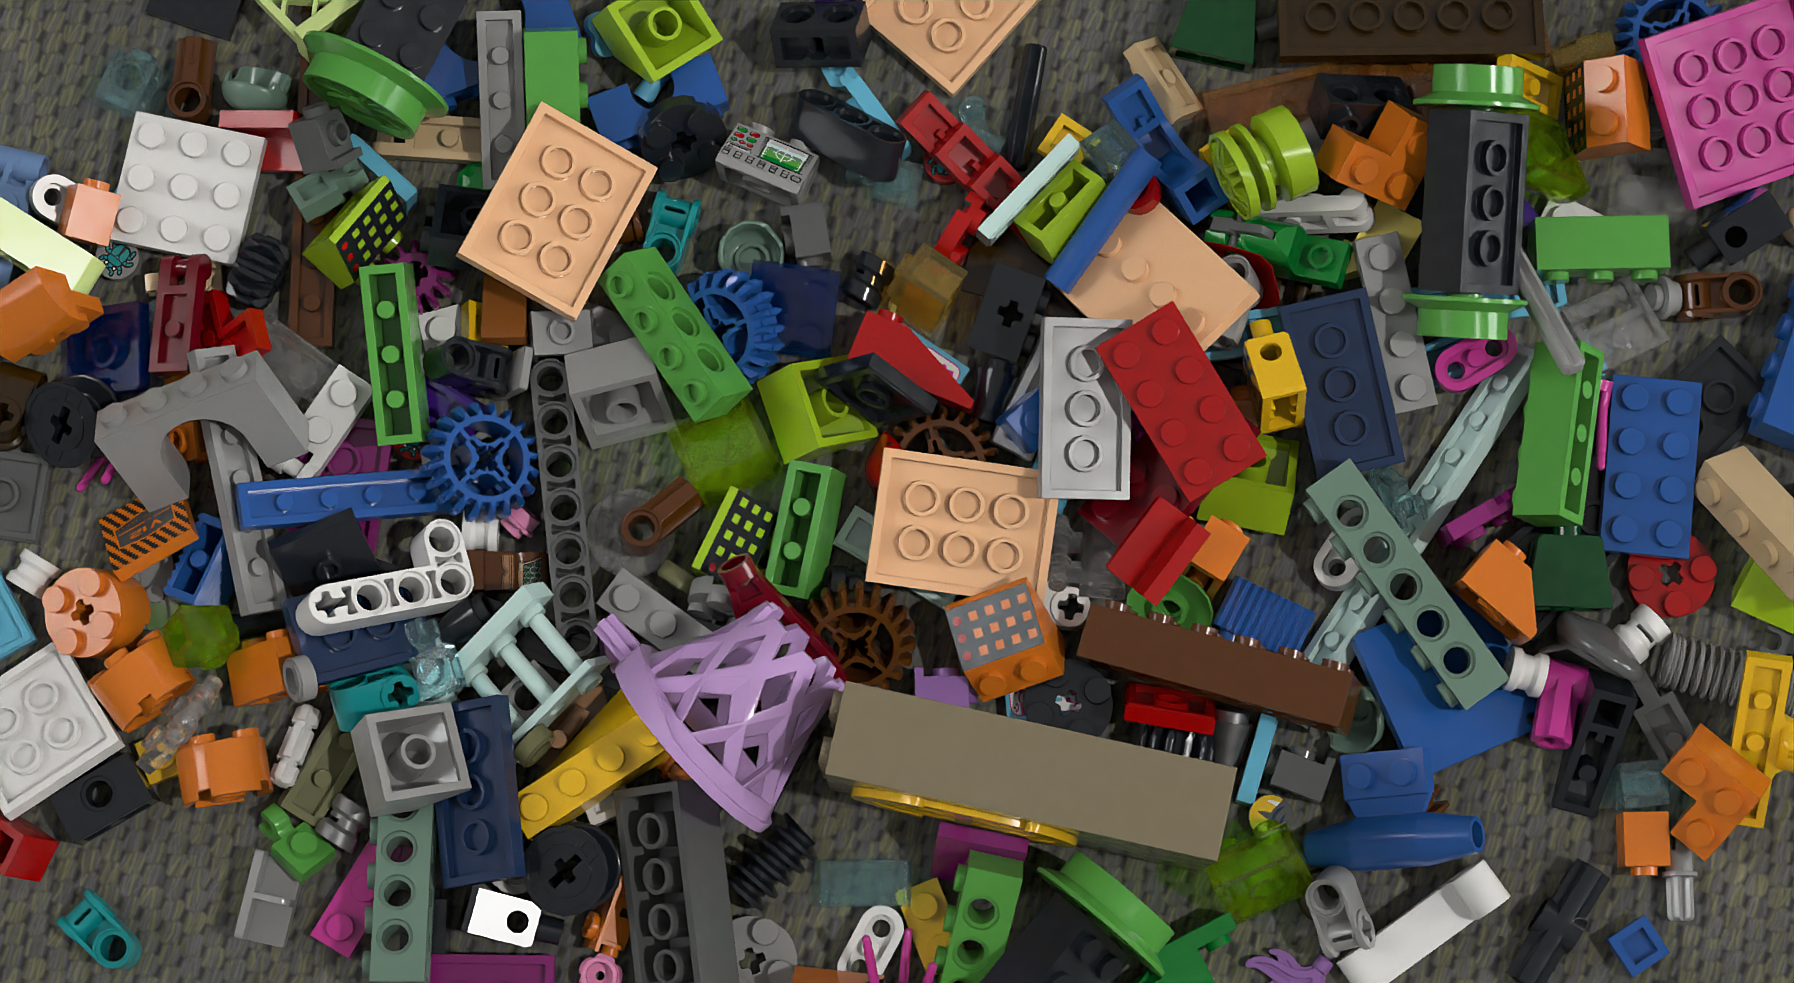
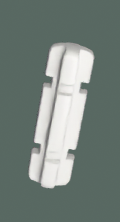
M303 704L296 708L292 718L294 726H289L277 755L279 763H274L270 772L272 783L281 788L287 789L295 785L300 772L297 766L303 765L314 737L312 729H317L321 720V711L309 704Z

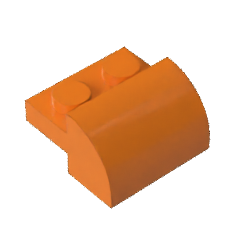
M39 266L33 267L0 289V355L16 363L30 353L33 355H45L56 349L58 343L72 334L84 331L89 327L90 322L104 314L100 298L71 290L66 274Z

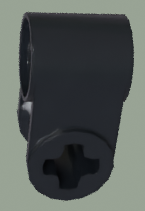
M454 336L430 347L425 352L422 359L423 369L430 380L438 384L467 390L472 394L482 397L502 398L507 395L508 388L504 385L507 361H510L513 355L511 349L501 345L478 342L463 336ZM446 352L452 356L454 368L448 364Z

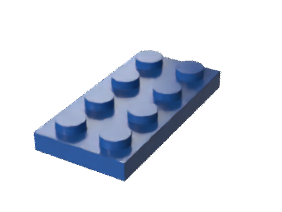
M1613 374L1610 377L1613 387L1607 414V443L1605 468L1603 469L1598 536H1601L1603 539L1605 553L1686 561L1689 559L1702 383Z

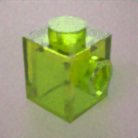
M180 605L161 629L173 667L176 668L200 667L203 670L219 668L225 664L226 660L240 644L239 631L233 622L228 605Z

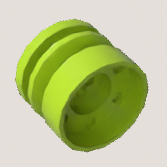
M1283 105L1275 106L1251 117V134L1246 127L1238 123L1230 126L1228 133L1222 130L1209 135V152L1218 182L1230 200V204L1244 220H1250L1259 216L1261 208L1264 211L1275 209L1277 204L1276 191L1288 202L1318 189L1319 176L1313 152L1298 121Z

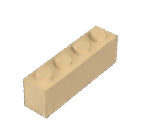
M1744 445L1705 460L1695 479L1694 495L1794 603V498Z

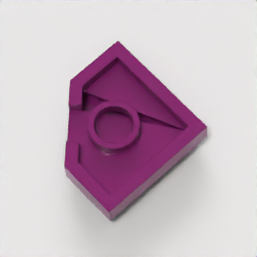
M1516 485L1504 491L1495 499L1487 500L1439 529L1434 537L1441 549L1453 544L1458 551L1486 534L1487 532L1483 527L1485 524L1491 522L1496 529L1515 518V516H1512V494Z

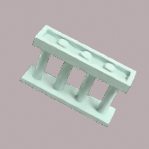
M544 582L522 585L422 689L419 702L415 707L451 702V704L458 703L460 699L457 695L466 686H473L481 697L496 694L503 695L486 675L488 669L485 667L494 657L498 658L501 656L541 703V706L525 721L509 702L513 748L515 750L522 739L536 726L543 723L548 727L580 693L585 695L592 691L602 681L603 677L600 673L611 661L604 655L587 659L583 662L544 615L546 610L543 606L554 596ZM530 626L571 674L555 692L515 645L517 640L514 636L523 627L527 628Z

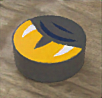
M1267 794L1257 798L1254 804L1250 805L1247 813V822L1251 831L1256 836L1266 840H1273L1282 837L1289 831L1293 823V811L1284 798L1274 794Z

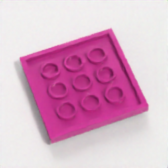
M1753 0L1637 40L1686 210L1696 209L1794 174V0Z

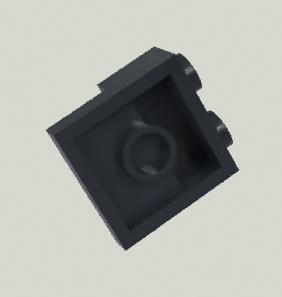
M439 183L436 201H427L425 223L422 229L420 253L428 254L427 265L439 266L450 270L461 269L471 271L472 265L456 257V254L491 191Z

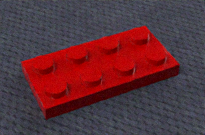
M1174 301L1169 302L1095 347V350L1188 503L1267 456Z

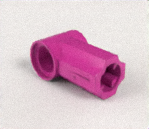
M1549 657L1548 676L1544 689L1539 698H1537L1530 740L1535 742L1538 747L1545 749L1567 750L1572 743L1577 707L1584 696L1589 672L1586 666Z

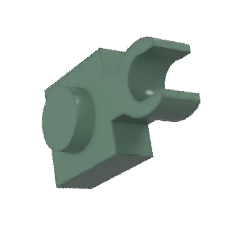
M355 159L331 172L311 173L286 188L305 221L309 222L318 216L329 213L333 208L344 203L343 193L365 186L369 179L363 167Z

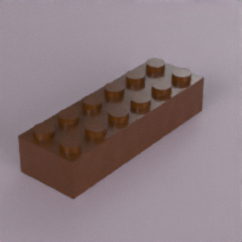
M1106 599L1104 606L1091 603L1076 655L1093 667L1348 737L1362 684L1353 674L1354 671L1349 669V665L1323 658L1321 665L1314 664L1305 657V653L1279 646L1277 653L1266 651L1267 647L1262 646L1261 641L1236 634L1234 641L1223 639V635L1218 634L1217 629L1198 623H1192L1190 630L1181 627V624L1174 622L1175 618L1158 612L1149 611L1147 618L1138 616V612L1131 610V606Z

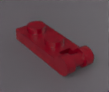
M192 254L188 259H183L180 255H165L161 259L148 371L153 375L160 377L190 374L187 353L199 349L206 280L210 278L212 273V262L207 254ZM185 277V285H179V281Z

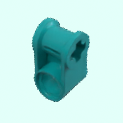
M659 189L652 207L643 249L656 247L657 249L662 246L673 249L675 256L671 261L667 262V265L676 275L683 267L690 240L695 234L702 209V201L695 199L693 202H688L667 196V191Z
M401 665L330 683L327 686L339 730L344 732H350L364 715L414 708L421 696L417 681ZM396 682H400V684L397 685L398 693L391 695L390 693L394 691L393 684H395Z
M87 888L83 892L85 898L66 917L61 915L56 920L57 924L103 967L121 971L131 969L141 958V941L117 917L116 912L102 897L92 889ZM122 937L127 946L126 954L122 959L114 962L109 956V945L114 939Z

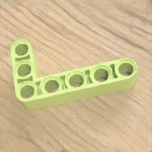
M0 197V256L25 272L35 266L66 274L71 290L89 295L106 265L92 254Z

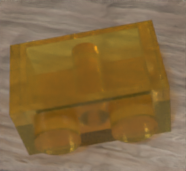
M923 243L914 256L907 252L893 273L896 277L885 293L891 297L886 310L903 317V324L930 341L953 309L968 271Z

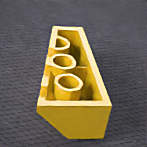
M622 689L617 692L532 784L518 792L521 829L528 840L533 841L536 836L549 828L569 823L612 795L613 791L623 788L671 756L638 716Z

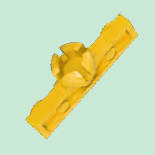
M1746 650L1730 747L1772 780L1776 773L1782 771L1794 773V718L1784 713L1793 668V658L1787 655ZM1772 782L1761 800L1738 825L1764 828Z

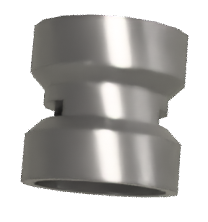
M338 792L332 802L333 810L331 815L322 818L314 830L352 854L360 843L358 834L364 828L370 827L372 818L368 809Z

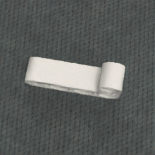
M437 519L430 522L412 539L410 554L414 568L316 587L297 606L295 614L299 627L309 635L322 636L451 610L472 592L474 586L472 570L459 528L447 519ZM429 537L436 538L441 543L443 552H439L431 546ZM441 579L447 580L452 584L455 595L447 593L442 588ZM399 587H404L411 592L413 602L405 601L401 597ZM357 594L365 596L370 601L372 610L363 609L359 605ZM338 604V607L335 608L328 616L326 612L323 611L332 609Z
M1484 859L1478 860L1375 933L1376 941L1374 948L1364 950L1361 947H1356L1336 964L1350 983H1389L1470 923L1481 919L1508 900L1511 895Z

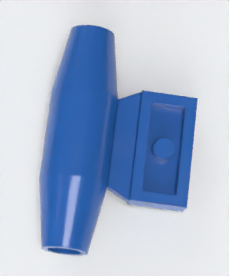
M1430 747L1340 755L1344 800L1347 801L1356 818L1308 831L1304 838V853L1310 866L1327 868L1339 865L1350 871L1360 872L1433 866L1481 853L1485 845L1484 827L1479 817L1426 812L1434 792Z

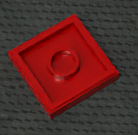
M1129 680V682H1126L1124 693L1123 720L1213 736L1216 723L1215 700L1164 686Z

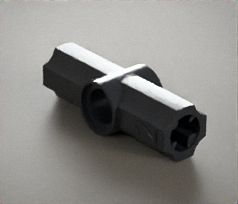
M1575 858L1568 871L1562 877L1552 897H1547L1534 915L1527 929L1529 934L1505 973L1519 983H1547L1564 954L1567 955L1581 937L1588 923L1585 919L1610 878L1591 864Z

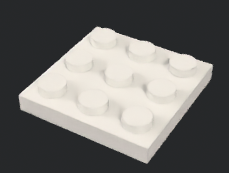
M136 111L116 193L121 195L110 242L180 255L189 258L192 254H207L212 263L232 267L238 252L244 244L268 141L264 137Z
M51 642L0 676V809L10 821L125 747L103 706L87 685L88 681L74 657L61 654L56 649L54 642Z

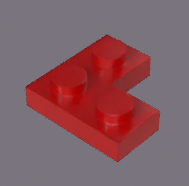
M211 289L205 294L199 349L235 345L236 355L239 357L256 350L261 356H264L272 350L263 310L247 308L233 319L226 291Z

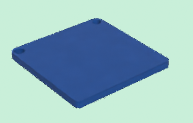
M1452 595L1453 601L1503 668L1510 650L1506 638L1457 595ZM1424 611L1417 619V628L1422 635L1433 637L1441 628V620L1436 613ZM1386 622L1359 633L1351 639L1352 648L1399 749L1430 747L1433 774L1532 732V725L1527 722L1526 717L1529 714L1534 718L1536 702L1524 690L1515 689L1510 692L1503 690L1500 686L1466 711L1461 710L1458 704L1450 708L1435 687L1441 683L1431 667L1424 672L1409 652V649L1414 644L1405 631L1397 635L1389 623ZM1453 647L1445 653L1444 665L1449 672L1458 674L1466 668L1468 659L1462 649Z

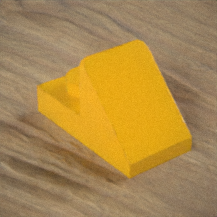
M1514 54L1498 57L1497 66L1524 69L1523 97L1538 104L1540 111L1495 112L1558 120L1563 77Z

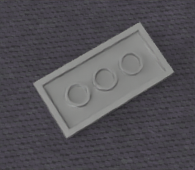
M1067 317L1041 318L1037 498L1130 500L1131 407L1107 370L1095 347L1132 326L1133 320Z

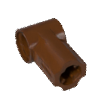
M186 36L177 40L173 84L167 95V104L177 120L207 126L212 119L214 112L211 97L217 52L215 41L196 36ZM189 98L200 99V104L195 110L191 112L180 111L185 100Z
M679 476L643 506L635 508L625 515L620 534L624 550L636 557H646L654 553L659 543L705 508L704 501L693 485L682 476ZM636 524H643L651 528L653 535L645 541H639L630 535L629 530Z

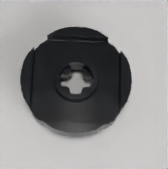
M680 95L659 102L647 113L649 119L645 122L643 129L639 127L637 143L643 159L658 168L656 173L661 180L670 183L676 182L679 179L698 176L711 167H716L715 160L727 140V131L720 113L714 105L707 102L708 105L698 102L694 96ZM685 131L687 136H692L685 143H673L677 140L679 132Z
M1065 659L1064 675L1026 688L1023 707L1027 721L1099 737L1110 722L1113 712V699L1110 684L1099 670L1081 660ZM1069 691L1076 694L1075 701L1081 704L1082 707L1079 712L1071 711L1067 717L1060 714L1061 706L1055 703L1057 696L1065 697Z

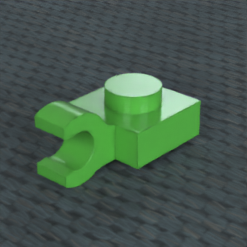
M273 803L261 812V816L265 821L259 825V829L267 838L275 842L271 846L270 855L300 884L334 860L335 849L307 822L304 821L294 828L286 812L276 803Z

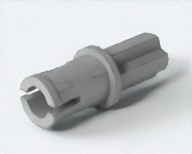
M1669 833L1671 866H1666V872L1661 873V878L1666 879L1667 917L1670 921L1687 922L1694 918L1693 878L1698 877V872L1693 871L1692 851Z

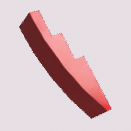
M924 90L895 121L968 193L973 191L987 200L985 207L991 210L992 213L1024 180L1000 154L994 153L966 123L959 122L930 91ZM1013 222L1007 229L1025 245L1029 246Z

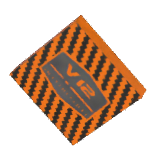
M136 498L99 519L111 567L120 582L126 581L199 539L187 499L148 512L141 501Z

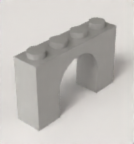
M257 350L240 357H232L224 363L204 371L190 373L183 379L162 387L151 388L144 394L120 403H112L104 409L97 411L94 442L148 512L189 498L191 467L167 436L169 431L182 423L208 419L233 426L246 437L268 468L308 453L309 422Z

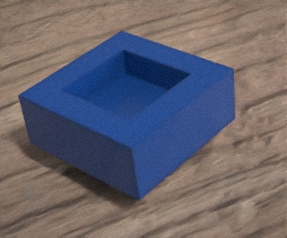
M1641 915L1605 939L1630 978L1635 977L1670 954V951L1646 915Z

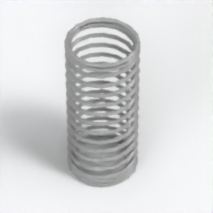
M1672 632V636L1665 643L1659 662L1657 685L1666 688L1670 684L1671 690L1676 688L1683 668L1686 647L1691 641V652L1686 661L1679 688L1681 693L1685 692L1692 674L1695 653L1701 644V654L1696 663L1689 688V693L1693 696L1700 683L1705 654L1711 646V656L1702 677L1699 696L1701 699L1704 698L1708 691L1713 674L1715 656L1721 649V658L1710 686L1709 700L1713 701L1716 698L1721 684L1719 703L1723 704L1729 693L1728 704L1730 707L1734 706L1739 695L1745 661L1743 651L1739 650L1734 653L1731 647L1725 651L1723 645L1715 648L1713 642H1709L1705 646V642L1702 639L1695 643V639L1692 636L1686 640L1684 634ZM1730 652L1731 660L1722 680L1725 658ZM1740 655L1741 662L1732 682L1735 660ZM1794 667L1792 668L1784 712L1789 717H1792L1794 714Z

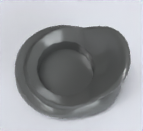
M1564 610L1557 617L1558 642L1537 651V654H1546L1549 657L1571 663L1591 662L1623 680H1630L1634 683L1641 681L1643 678V669L1625 642L1612 629L1572 611Z

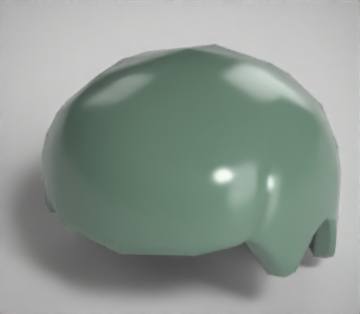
M242 66L239 68L235 78L232 79V71H227L222 83V93L227 103L235 110H282L287 105L293 83L291 76L270 69Z
M744 220L729 227L720 240L717 254L719 266L721 269H734L735 272H749L750 279L763 280L762 287L774 282L783 269V243L768 224L760 221Z
M1361 683L1362 688L1348 737L1327 732L1331 740V748L1347 755L1367 753L1382 738L1387 726V721L1371 687L1364 683Z

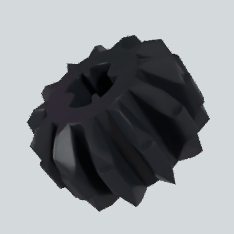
M256 232L244 242L235 262L232 264V269L227 277L228 281L225 286L228 296L235 299L238 304L247 308L252 307L263 310L272 302L281 282L284 280V275L291 259L289 247L280 243V240Z
M1149 724L1145 725L1138 744L1143 747L1211 762L1215 751L1213 750L1214 738L1211 735Z

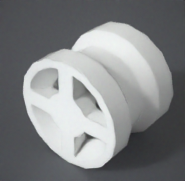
M463 511L461 534L466 550L498 551L500 518L495 515V519L490 523H483L480 515L475 521L466 522Z
M24 548L20 554V564L17 569L9 571L6 579L42 600L43 594L50 582L58 579L63 570Z
M1511 647L1503 667L1510 679L1502 684L1501 688L1510 692L1515 689L1524 690L1528 696L1539 698L1548 676L1549 656L1542 653L1532 656L1525 654L1522 648Z

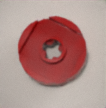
M970 191L965 200L972 203L969 208L965 206L963 211L957 209L938 240L933 253L940 256L939 259H930L926 264V267L941 276L946 271L952 274L953 271L959 269L970 250L964 246L965 241L970 234L974 236L977 233V228L992 213L991 210L985 207L987 200L973 191Z
M1692 535L1690 538L1689 559L1686 561L1628 555L1626 559V583L1631 600L1637 607L1641 603L1645 604L1661 619H1677L1694 613L1707 602L1715 585L1716 563L1703 543ZM1662 564L1666 567L1675 564L1679 568L1677 574L1681 578L1680 583L1671 582L1667 586L1663 585L1661 582L1663 574L1659 571V567Z

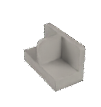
M256 849L234 937L286 948L302 884L270 855L271 852Z

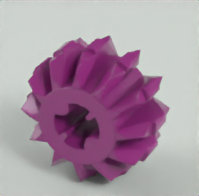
M412 240L410 253L406 254L401 245H396L394 250L399 259L395 261L391 258H384L382 263L413 264L414 276L416 269H421L424 275L427 276L420 279V286L415 287L418 315H423L425 302H429L435 311L441 308L438 300L435 298L437 294L445 298L451 297L452 291L442 283L454 281L456 275L451 270H444L445 268L427 265L428 254L420 253V242Z

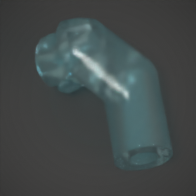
M976 95L966 97L959 105L957 112L958 121L966 123L994 153L1000 154L1007 139L987 128L985 116L986 103Z

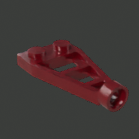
M749 553L734 556L718 568L717 572L725 587L728 588L735 619L744 616L750 609L762 604L766 600L769 603H775L784 612L781 617L784 623L783 626L797 623L810 637L804 651L812 659L827 656L836 668L833 678L836 680L840 677L844 682H851L836 653L760 572ZM814 678L811 679L809 686L812 685ZM759 700L758 704L761 708V700Z

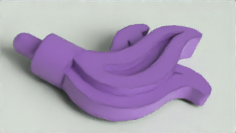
M1276 948L1269 949V953L1276 955L1277 960L1268 956H1254L1245 962L1246 967L1257 968L1272 978L1269 983H1325L1327 974L1334 966L1331 963L1333 958L1319 954L1311 966L1302 967L1288 952Z

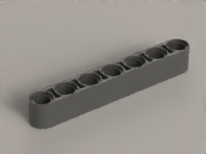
M548 358L534 365L530 375L537 452L540 454L538 462L551 587L554 594L556 630L565 640L574 633H582L590 639V644L585 650L575 651L584 662L587 659L595 658L598 651V635L593 631L597 625L574 408L569 395L566 366L557 359ZM546 376H556L563 382L560 388L552 392L541 389L538 384ZM560 418L567 424V427L559 434H550L543 429V425L549 419ZM558 460L565 461L572 467L570 473L563 477H554L547 469L551 463ZM567 503L576 509V513L569 520H558L552 515L554 507L558 504ZM572 546L580 551L581 556L575 563L564 564L556 558V554L561 548ZM571 589L581 591L586 597L584 603L575 608L565 606L560 600L562 595Z

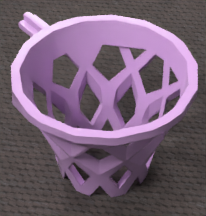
M767 600L744 616L712 633L660 652L650 645L640 644L615 613H611L607 618H603L593 631L620 661L614 672L620 688L638 716L672 758L714 801L731 816L753 831L763 832L772 824L771 813L806 741L831 706L834 690L842 692L844 690L845 682L840 677L836 680L833 678L836 672L834 665L827 656L812 659L804 651L810 638L808 634L797 623L783 626L779 620L784 612L775 603H769ZM789 643L785 656L774 659L781 645ZM695 662H700L695 674L685 675ZM720 663H726L725 667L717 668ZM814 678L812 685L809 686L811 679ZM703 699H719L716 716L704 704ZM761 700V711L755 713L758 701ZM685 721L694 732H691L683 722ZM703 745H707L721 763ZM759 746L757 765L754 764L746 753L745 748Z

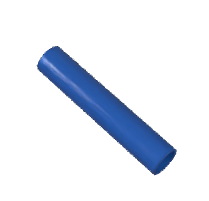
M1136 146L1043 277L1069 294L1162 163Z

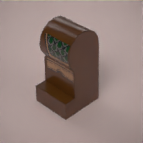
M466 550L474 579L472 589L474 593H515L522 585L544 582L550 589L548 553Z

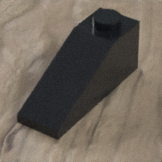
M1588 667L1587 687L1582 701L1577 707L1572 743L1567 750H1563L1551 805L1553 808L1595 818L1638 698L1630 680H1623L1611 673Z

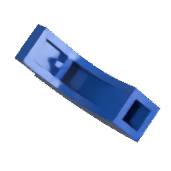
M1136 73L1101 97L1117 125L1115 130L1130 154L1138 146L1162 163L1154 174L1162 186V197L1185 220L1195 225L1230 201L1223 192L1210 165L1199 159L1175 132L1142 76Z

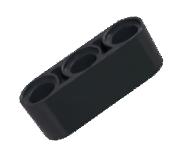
M803 89L798 93L789 129V135L792 139L804 142L808 148L870 180L884 183L896 180L907 140L903 132L826 92L816 89Z

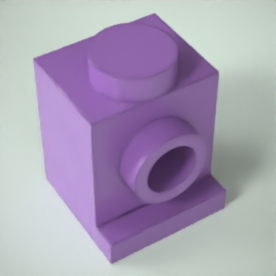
M914 667L915 696L969 708V704H978L977 692L966 676H959V668L932 669V676H924L923 667Z

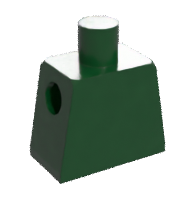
M1188 0L1171 42L1170 57L1249 74L1254 60L1256 0Z
M1553 526V534H1539L1532 539L1527 565L1532 571L1536 611L1568 610L1572 612L1605 613L1613 608V597L1604 543L1601 536L1581 535V526Z

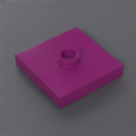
M940 822L930 877L954 882L958 863L967 864L970 849L1023 861L1024 868L1029 839Z

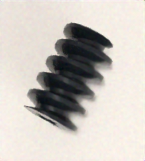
M787 812L783 814L788 826L786 829L774 823L770 826L775 840L771 841L761 835L757 838L761 849L760 854L749 848L744 850V855L748 862L747 866L735 860L730 863L735 877L727 876L728 883L748 905L759 911L765 909L761 898L762 893L773 899L779 896L774 885L775 881L787 887L792 884L787 872L788 869L799 874L805 872L800 859L802 856L813 862L818 860L814 849L816 843Z

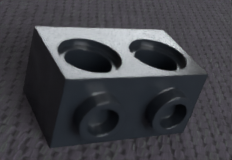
M866 1L781 2L770 28L776 68L862 67L872 40Z
M1317 73L1307 111L1320 140H1325L1333 124L1368 139L1388 100L1414 111L1415 106L1401 77Z

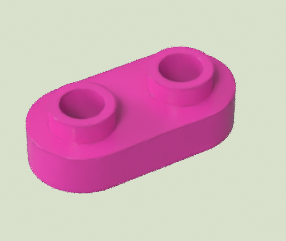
M1508 329L1507 340L1465 338L1446 349L1434 363L1433 376L1435 382L1446 392L1462 393L1504 369L1513 361L1517 353L1518 346L1514 334ZM1486 343H1496L1500 348V354L1496 357L1488 355L1485 350ZM1452 364L1460 366L1463 372L1462 377L1459 379L1451 378L1447 372L1448 366Z

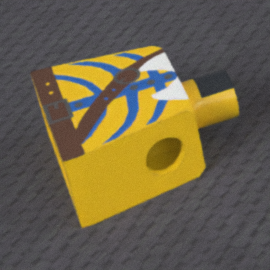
M1260 319L1249 323L1245 327L1248 340L1244 342L1242 366L1256 422L1261 431L1260 435L1303 425L1307 388L1289 334L1287 332L1274 333L1271 322L1268 319Z

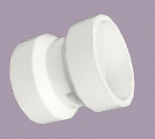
M1642 603L1631 612L1630 620L1626 624H1618L1613 629L1634 654L1639 664L1649 657V650L1654 645L1661 646L1672 636L1664 621L1651 608Z

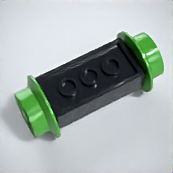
M1434 64L1432 92L1413 100V105L1445 108L1429 109L1418 290L1445 291L1447 294L1446 296L1401 294L1402 299L1418 307L1417 335L1507 340L1509 313L1528 305V300L1483 298V294L1518 295L1529 115L1494 111H1540L1538 104L1523 97V68L1479 64Z

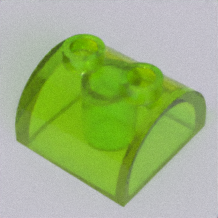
M1494 111L1529 115L1524 198L1531 193L1556 204H1568L1579 200L1591 191L1561 122L1536 111Z
M747 395L726 415L697 423L690 419L666 430L689 482L698 491L705 503L703 511L722 503L730 486L746 492L783 474L767 434Z
M1277 820L1263 821L1254 828V836L1240 842L1236 838L1223 839L1218 861L1206 867L1215 892L1237 925L1304 896L1307 888L1315 880L1304 852L1287 821L1281 824Z

